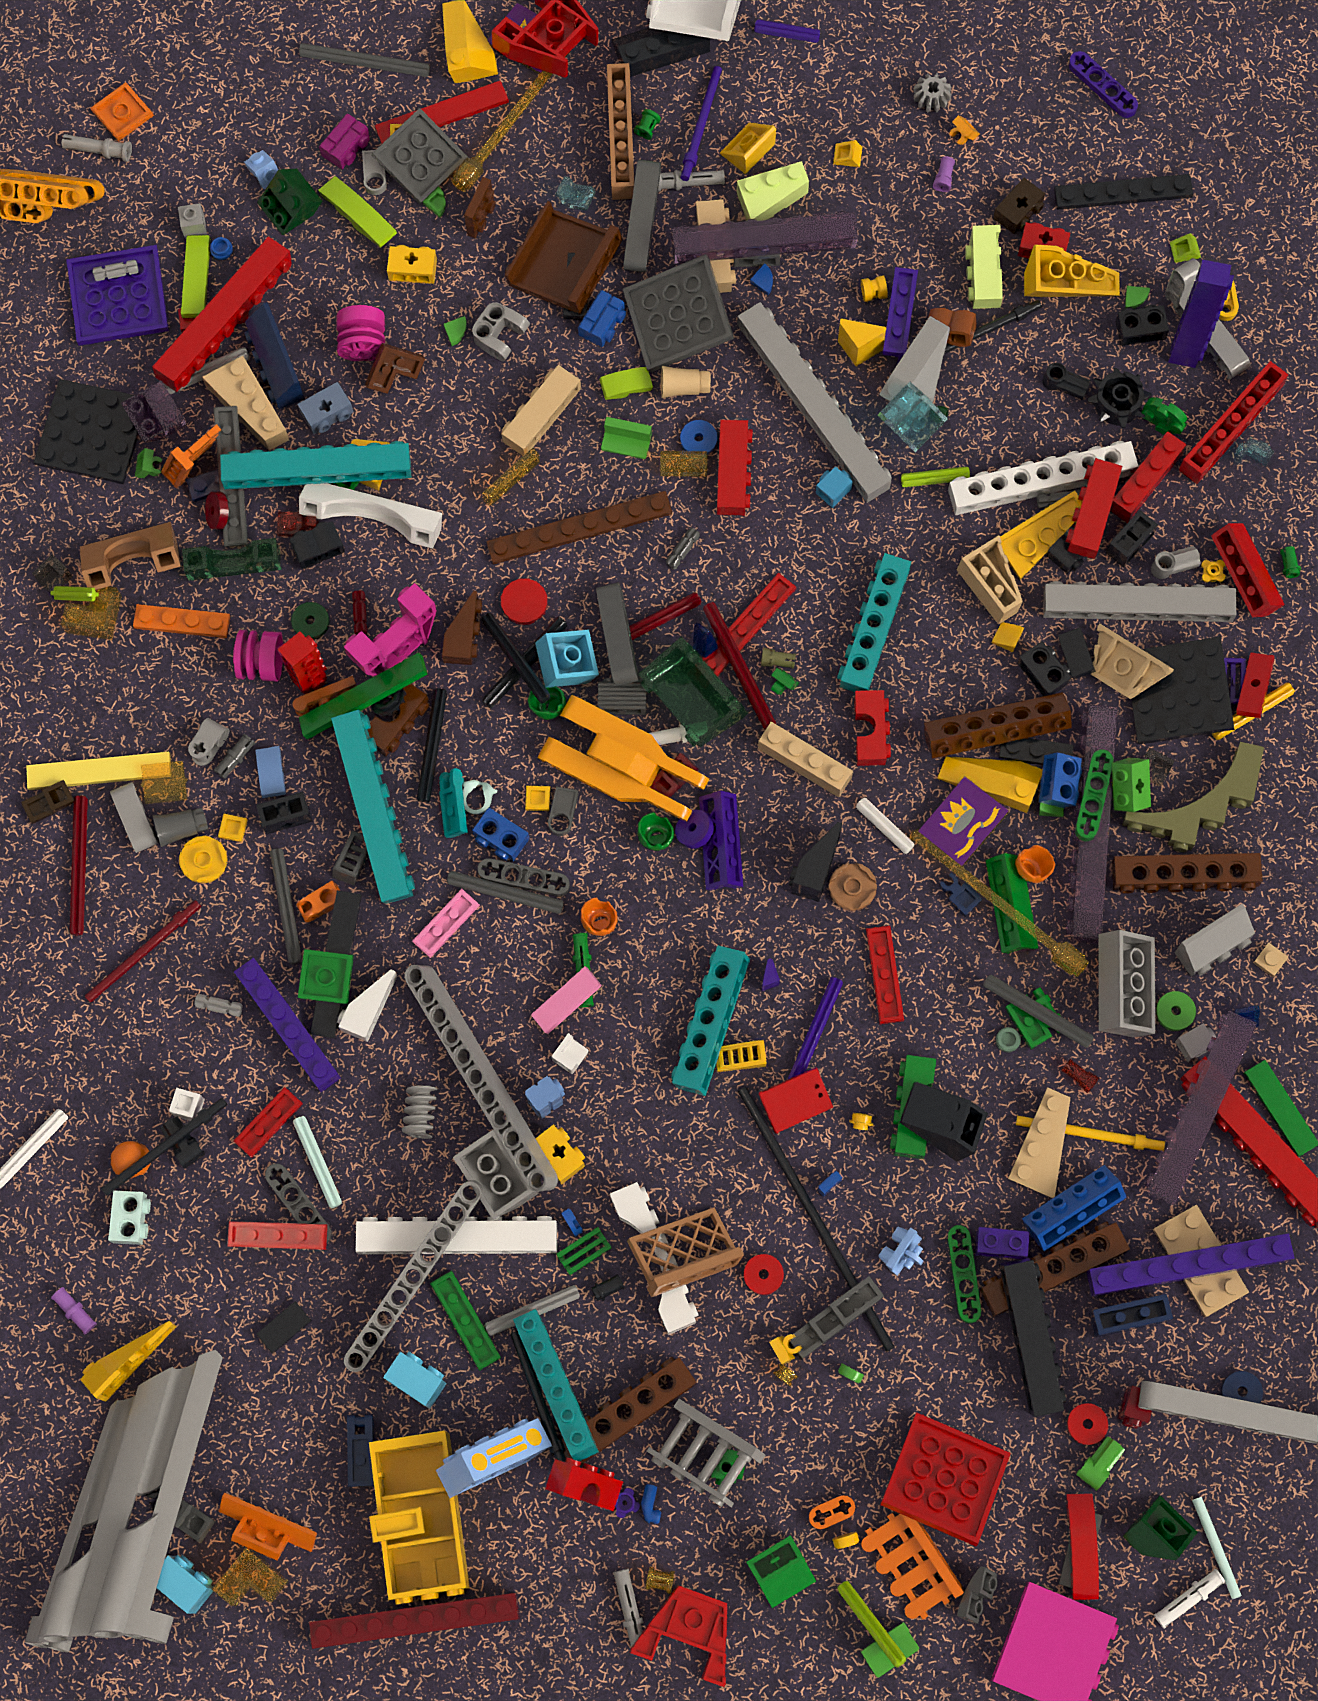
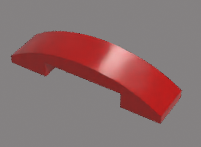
M1066 1494L1072 1566V1600L1099 1599V1565L1093 1495Z

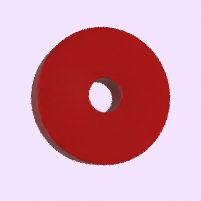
M756 1255L745 1266L744 1281L747 1287L756 1294H772L779 1289L783 1282V1267L771 1255ZM766 1270L769 1274L768 1278L761 1279L759 1272Z
M1089 1403L1081 1404L1069 1413L1067 1430L1076 1442L1083 1445H1093L1105 1437L1108 1431V1419L1100 1407ZM1088 1419L1092 1422L1090 1429L1084 1428V1420Z

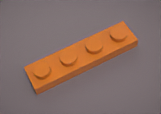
M137 604L133 627L134 629L227 638L230 614Z

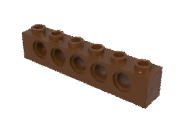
M1063 692L924 723L925 741L932 759L1072 728L1071 709Z
M1261 853L1114 856L1112 860L1113 890H1120L1122 894L1133 893L1134 889H1144L1145 893H1156L1159 889H1168V892L1176 893L1182 892L1183 888H1192L1194 892L1207 891V888H1217V891H1230L1232 887H1241L1242 891H1252L1259 887L1263 881ZM1230 869H1237L1241 877H1233L1230 874ZM1181 870H1189L1192 873V878H1184ZM1205 870H1214L1217 877H1208L1205 873ZM1157 871H1165L1168 874V878H1159ZM1132 872H1142L1144 879H1135Z
M1108 1221L1096 1226V1232L1087 1236L1086 1232L1072 1238L1074 1243L1066 1247L1064 1243H1061L1051 1248L1052 1254L1042 1257L1039 1254L1031 1258L1034 1260V1263L1038 1264L1040 1269V1278H1038L1039 1288L1046 1292L1087 1272L1089 1269H1093L1128 1252L1130 1248L1117 1223L1109 1225ZM1096 1239L1102 1241L1104 1251H1095L1092 1247V1241ZM1076 1250L1081 1253L1082 1261L1080 1263H1075L1070 1259L1071 1251ZM1054 1261L1059 1264L1060 1271L1058 1274L1049 1272L1047 1268L1048 1262ZM994 1276L984 1281L985 1286L980 1291L993 1317L1008 1311L1005 1293L1002 1289V1278L998 1279L997 1276Z
M673 1357L667 1359L660 1365L662 1369L656 1374H653L652 1371L639 1379L641 1384L633 1389L629 1386L618 1394L620 1399L613 1404L610 1400L598 1408L600 1413L593 1418L589 1415L584 1417L599 1452L697 1384L680 1357L676 1360ZM664 1376H668L673 1380V1386L668 1390L661 1389L658 1384L659 1380ZM649 1391L652 1394V1401L646 1405L641 1404L638 1401L640 1392ZM626 1405L631 1408L632 1412L629 1418L620 1419L617 1416V1410L620 1406ZM601 1420H607L610 1423V1430L606 1434H600L596 1430V1425ZM560 1434L558 1436V1439L562 1440L565 1448V1458L568 1457L573 1459L569 1453V1450L567 1448V1445L564 1441L562 1434ZM596 1454L579 1461L581 1462L580 1466Z

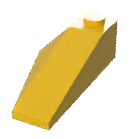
M465 0L443 3L445 51L448 71L454 83L468 82L497 75L498 69L495 53Z
M1034 245L1024 272V296H1120L1119 272L1098 263H1091L1082 259L1077 254L1072 255L1063 251V248L1058 246Z
M946 757L937 779L957 786L966 777L997 802L1027 813L1042 777L1043 769L1022 761Z
M168 1321L99 1359L96 1363L91 1362L83 1370L84 1376L80 1380L95 1398L106 1402L177 1326Z

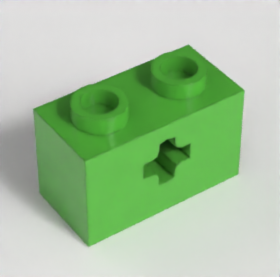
M1126 758L1112 762L1114 810L1135 812L1151 807L1149 759Z

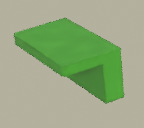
M606 417L604 424L605 434L601 450L646 459L652 437V426Z
M904 1622L887 1632L906 1658L919 1650V1646L909 1633V1629ZM876 1641L860 1651L876 1677H881L895 1667Z

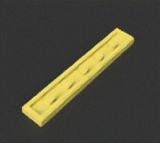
M169 752L26 765L28 790L44 789L62 780L65 781L68 787L171 777V758Z

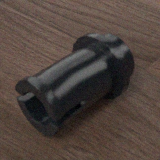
M618 1274L600 1284L596 1282L594 1283L595 1286L591 1287L597 1301L601 1299L605 1301V1297L625 1289Z

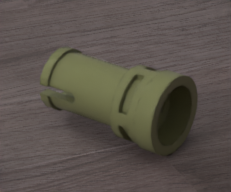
M763 647L761 666L773 667L774 665L794 669L795 662L786 661L785 659L795 660L796 653L777 652L775 649Z

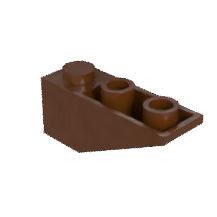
M477 591L472 592L444 633L442 651L444 663L472 665L473 658H477L478 644H474L475 635L479 636L480 622L476 620L477 613L482 612V599L478 598Z

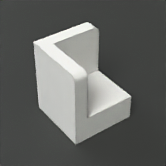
M568 1033L551 1056L552 1061L573 1074L588 1054V1049L576 1042L573 1036Z
M176 1088L169 1112L175 1117L178 1116L179 1118L191 1121L197 1116L196 1113L202 1109L205 1099L200 1094Z

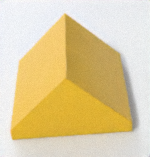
M749 122L720 154L746 174L775 145L776 128L773 125Z
M840 319L838 343L854 365L858 366L883 350L886 327Z

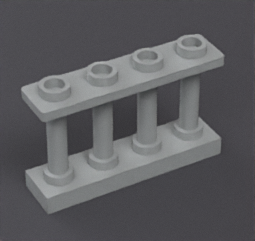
M678 1399L674 1408L681 1413L679 1415L680 1420L659 1453L648 1447L647 1452L653 1456L651 1461L663 1469L666 1465L672 1468L670 1474L681 1481L686 1477L692 1481L689 1485L701 1494L704 1490L711 1494L709 1499L720 1507L725 1503L732 1508L734 1503L725 1497L747 1462L750 1463L753 1459L761 1463L765 1454L681 1399ZM696 1422L700 1425L698 1428L699 1433L679 1464L676 1465L667 1458L687 1426ZM712 1434L719 1437L717 1441L719 1444L696 1478L686 1470L708 1437L711 1438ZM733 1446L739 1450L737 1453L738 1457L718 1489L714 1490L706 1482L727 1449L730 1450Z

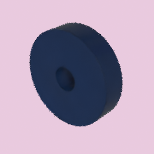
M1237 1371L1227 1376L1223 1381L1221 1396L1260 1404L1263 1397V1388L1258 1378L1246 1371ZM1239 1387L1245 1388L1246 1395L1244 1397L1238 1394Z

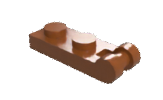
M353 676L300 696L294 699L292 705L297 716L301 717L311 709L325 704L357 685Z

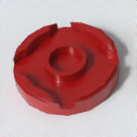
M528 578L510 582L504 588L501 595V608L511 622L519 625L534 623L545 614L548 606L547 594L544 588L537 581Z

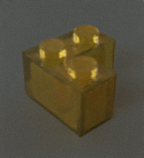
M108 586L95 590V592L99 593V596L95 598V601L90 602L89 606L72 603L65 604L61 626L67 634L107 640L113 639L122 598L117 587Z
M245 1548L212 1590L231 1606H237L251 1588L267 1602H273L289 1581L252 1549Z

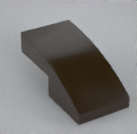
M64 780L42 789L43 792L21 802L31 824L59 812L74 802Z

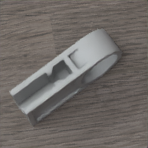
M375 150L362 151L365 189L371 195L382 194L387 187L386 170L372 157V153ZM373 177H379L383 180L382 186L376 189L368 187L367 182Z

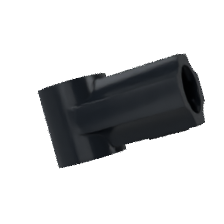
M1057 362L1047 367L1042 379L1046 389L1052 391L1059 390L1083 400L1091 381L1067 371L1064 365ZM1050 375H1056L1059 379H1053Z
M177 1116L165 1122L160 1129L167 1139L183 1127L184 1124ZM190 1134L173 1146V1153L184 1169L205 1156L204 1151L198 1145L199 1143Z

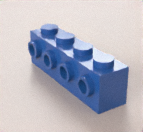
M1103 1165L1022 1218L1032 1239L1043 1251H1046L1127 1197L1121 1182Z

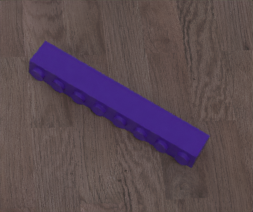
M1202 259L1172 341L1168 363L1196 368L1198 361L1203 360L1204 352L1207 350L1208 342L1211 340L1212 332L1215 330L1216 322L1219 320L1220 312L1223 310L1224 302L1227 300L1228 292L1232 287L1234 275H1230L1231 265Z
M1288 1233L1089 1269L1086 1273L1091 1297L1288 1262L1295 1258Z

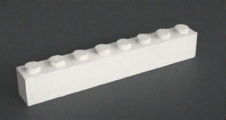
M524 1216L512 1217V1221H502V1217L494 1220L492 1217H487V1221H477V1217H467L443 1254L557 1253V1221L552 1220L550 1216H539L537 1221H527V1217ZM364 1217L363 1222H356V1253L415 1254L436 1221H427V1217H413L412 1221H403L401 1217H388V1221H378L376 1217ZM439 1227L436 1230V1236L440 1240H446L449 1237V1232L446 1228ZM430 1248L422 1250V1254H434Z

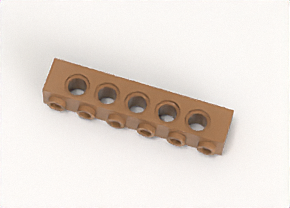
M629 63L607 64L612 200L632 199L634 163Z

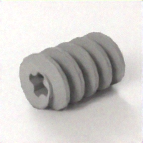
M417 1085L406 1089V1093L411 1096L405 1098V1103L410 1106L404 1108V1113L410 1116L403 1118V1122L408 1125L402 1127L403 1133L414 1138H432L431 1135L426 1133V1130H431L434 1127L427 1124V1121L434 1119V1116L428 1114V1111L435 1110L436 1108L430 1105L429 1101L437 1099V1097L430 1094L431 1091H435L437 1088Z

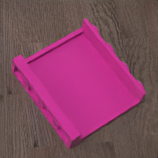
M1027 1582L991 1681L1038 1701H1092L1089 1699L1091 1690H1096L1100 1682L1101 1675L1098 1674L1100 1665H1105L1109 1657L1110 1650L1106 1648L1109 1640L1115 1639L1119 1625L1115 1624L1117 1618L1039 1585Z

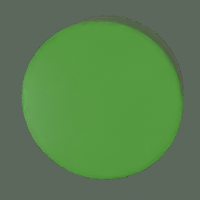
M843 1363L838 1370L839 1374L856 1383H861L864 1374Z

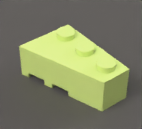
M802 161L737 181V195L750 231H753L761 223L771 219L776 213L787 208L808 193L809 179Z

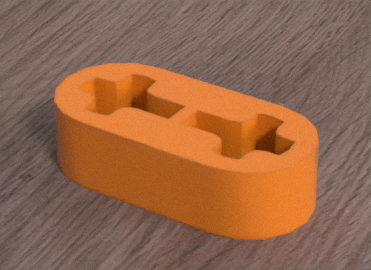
M848 1496L836 1497L814 1507L809 1513V1522L816 1529H825L851 1517L855 1512V1503ZM840 1500H843L844 1503L849 1502L851 1505L848 1508L847 1515H844L843 1512L834 1514L832 1510L840 1506ZM817 1510H820L821 1513L828 1511L831 1513V1516L824 1519V1525L813 1521Z

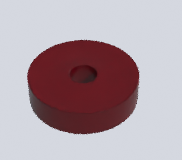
M210 492L205 503L207 524L211 529H223L227 524L229 514L226 495L223 492Z

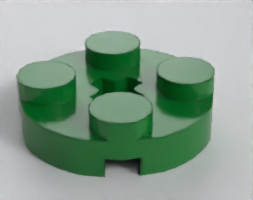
M1149 398L1141 411L1145 415L1144 419L1156 425L1155 430L1163 435L1167 431L1172 434H1181L1187 426V416L1172 403L1169 406L1162 404L1164 399Z

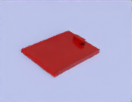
M817 1067L758 1093L775 1134L834 1108Z

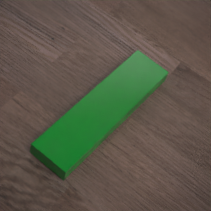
M1264 1060L1245 1071L1243 1074L1294 1153L1300 1157L1317 1147L1318 1140L1267 1061Z
M452 1270L431 1282L433 1290L479 1371L501 1359Z

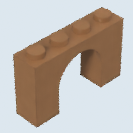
M171 522L80 546L81 571L87 587H93L97 590L112 586V570L122 562L137 557L153 558L158 573L180 567L178 543Z

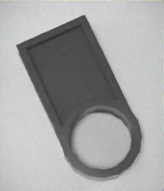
M556 786L548 819V827L552 834L565 836L571 831L579 795L578 790ZM557 816H564L568 819L569 826L564 831H556L551 827L552 820Z

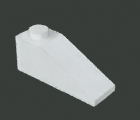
M389 970L348 1004L346 1010L343 1009L337 1023H339L338 1027L342 1032L368 1042L397 978L394 970Z

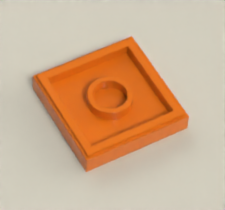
M126 82L90 108L118 142L154 116L153 112Z

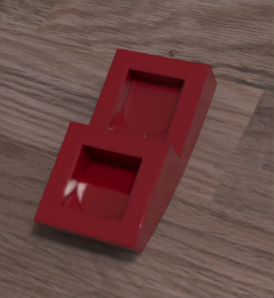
M679 753L674 759L695 771L699 770L683 753ZM661 770L656 775L650 788L670 798L686 782Z

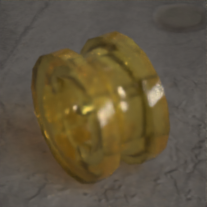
M780 1363V1369L774 1371L773 1374L791 1387L793 1385L792 1380L797 1379L798 1376Z

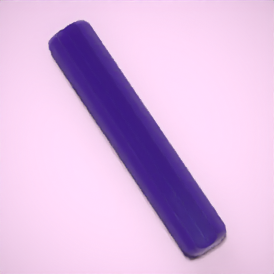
M757 19L755 22L754 31L756 33L817 43L820 38L819 29Z

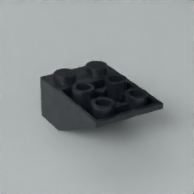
M914 1082L899 1123L958 1162L975 1154L988 1113L968 1099Z

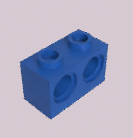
M1058 752L1044 755L1039 795L1040 803L1060 808L1076 806L1079 797V778L1082 774V758Z
M491 808L486 810L472 830L476 837L475 841L484 848L490 846L495 849V855L504 861L510 859L514 862L530 839L528 832ZM488 826L496 828V831L491 835L484 833V829ZM507 839H514L516 841V844L511 848L503 845Z

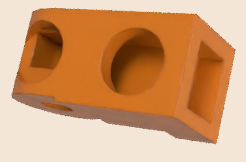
M330 881L296 904L305 922H311L334 909L337 890L340 891L336 883Z

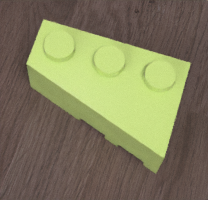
M1000 225L973 226L969 245L965 246V258L970 259V266H967L966 275L967 280H971L972 286L968 287V301H973V309L1001 308L1003 299L1002 269H1000L999 257L1001 255V247H999L998 243L999 233L1001 232Z

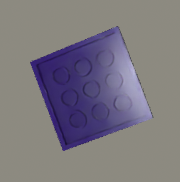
M157 245L66 259L76 340L79 346L169 331ZM136 260L139 270L136 274L130 275L126 273V276L111 279L105 277V280L96 281L93 276V268L102 266V268H105V265L120 262L126 264V261Z

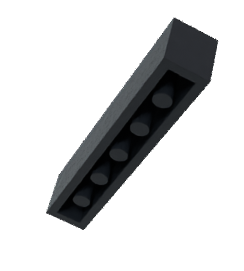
M1030 1258L1001 1263L999 1267L1029 1413L1034 1417L1064 1411L1063 1403H1066V1396L1063 1388L1059 1387L1058 1378H1061L1059 1365L1054 1363L1053 1353H1056V1347L1053 1338H1049L1048 1328L1051 1327L1048 1313H1044L1042 1303H1045L1046 1299L1043 1289L1039 1288L1037 1278H1040L1039 1266Z

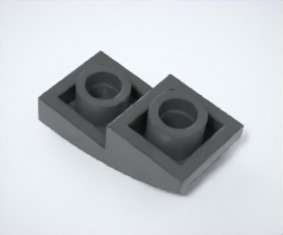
M982 1566L977 1570L963 1594L957 1613L958 1617L969 1623L978 1624L983 1611V1598L993 1599V1594L997 1587V1574Z

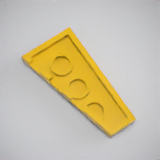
M1076 491L1071 492L1000 536L1004 555L1007 556L1008 563L1020 580L1075 523L1072 521L1074 510L1076 507L1080 508L1082 502L1078 500Z

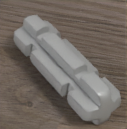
M136 260L126 261V264L120 262L105 265V268H102V266L93 268V276L96 281L105 280V277L111 279L126 276V273L130 275L136 274L139 270Z
M197 994L194 1002L197 1008L205 1009L206 1007L210 1011L223 1014L228 1012L236 1017L241 1015L243 1009L241 1003H230L229 1000L211 996L208 998L207 995Z

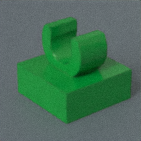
M776 668L771 675L777 679L771 690L778 695H781L786 688L794 690L800 683L781 668Z

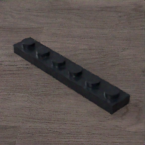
M1190 174L1055 186L1054 188L1057 210L1193 197Z

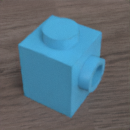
M835 466L831 471L827 470L822 474L819 479L820 482L816 485V494L833 508L852 489V478L845 470L840 471Z

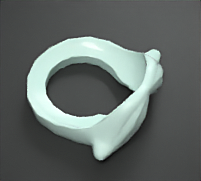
M477 780L464 782L462 786L464 787L465 810L471 814L486 812L491 805L493 794L498 791L486 782ZM477 785H482L485 804L481 809L473 810L467 805V795Z

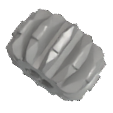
M927 73L925 79L921 77L918 79L913 92L914 101L919 102V109L927 106V113L931 108H934L936 113L940 107L945 109L952 95L950 92L951 85L946 83V77L939 79L938 73L934 77Z

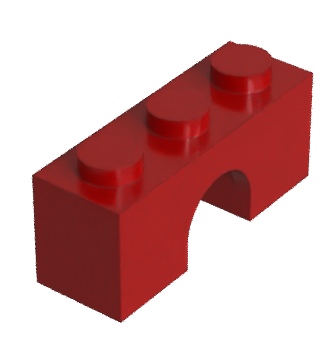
M884 690L855 691V720H866L874 727L872 734L859 736L856 739L857 766L886 765L887 758H891V745L886 744V735H890V722L885 721V712H889V699L884 698Z
M566 1457L565 1462L557 1459L554 1460L545 1487L546 1490L614 1511L623 1481L614 1478L615 1473L602 1468L597 1473L598 1467L583 1463V1466L580 1467L581 1462Z

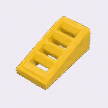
M764 1040L722 1046L717 1060V1072L766 1067ZM757 1048L758 1060L753 1059L752 1049ZM747 1049L748 1061L744 1062L742 1050ZM733 1051H737L739 1063L734 1064ZM723 1052H728L729 1065H724Z

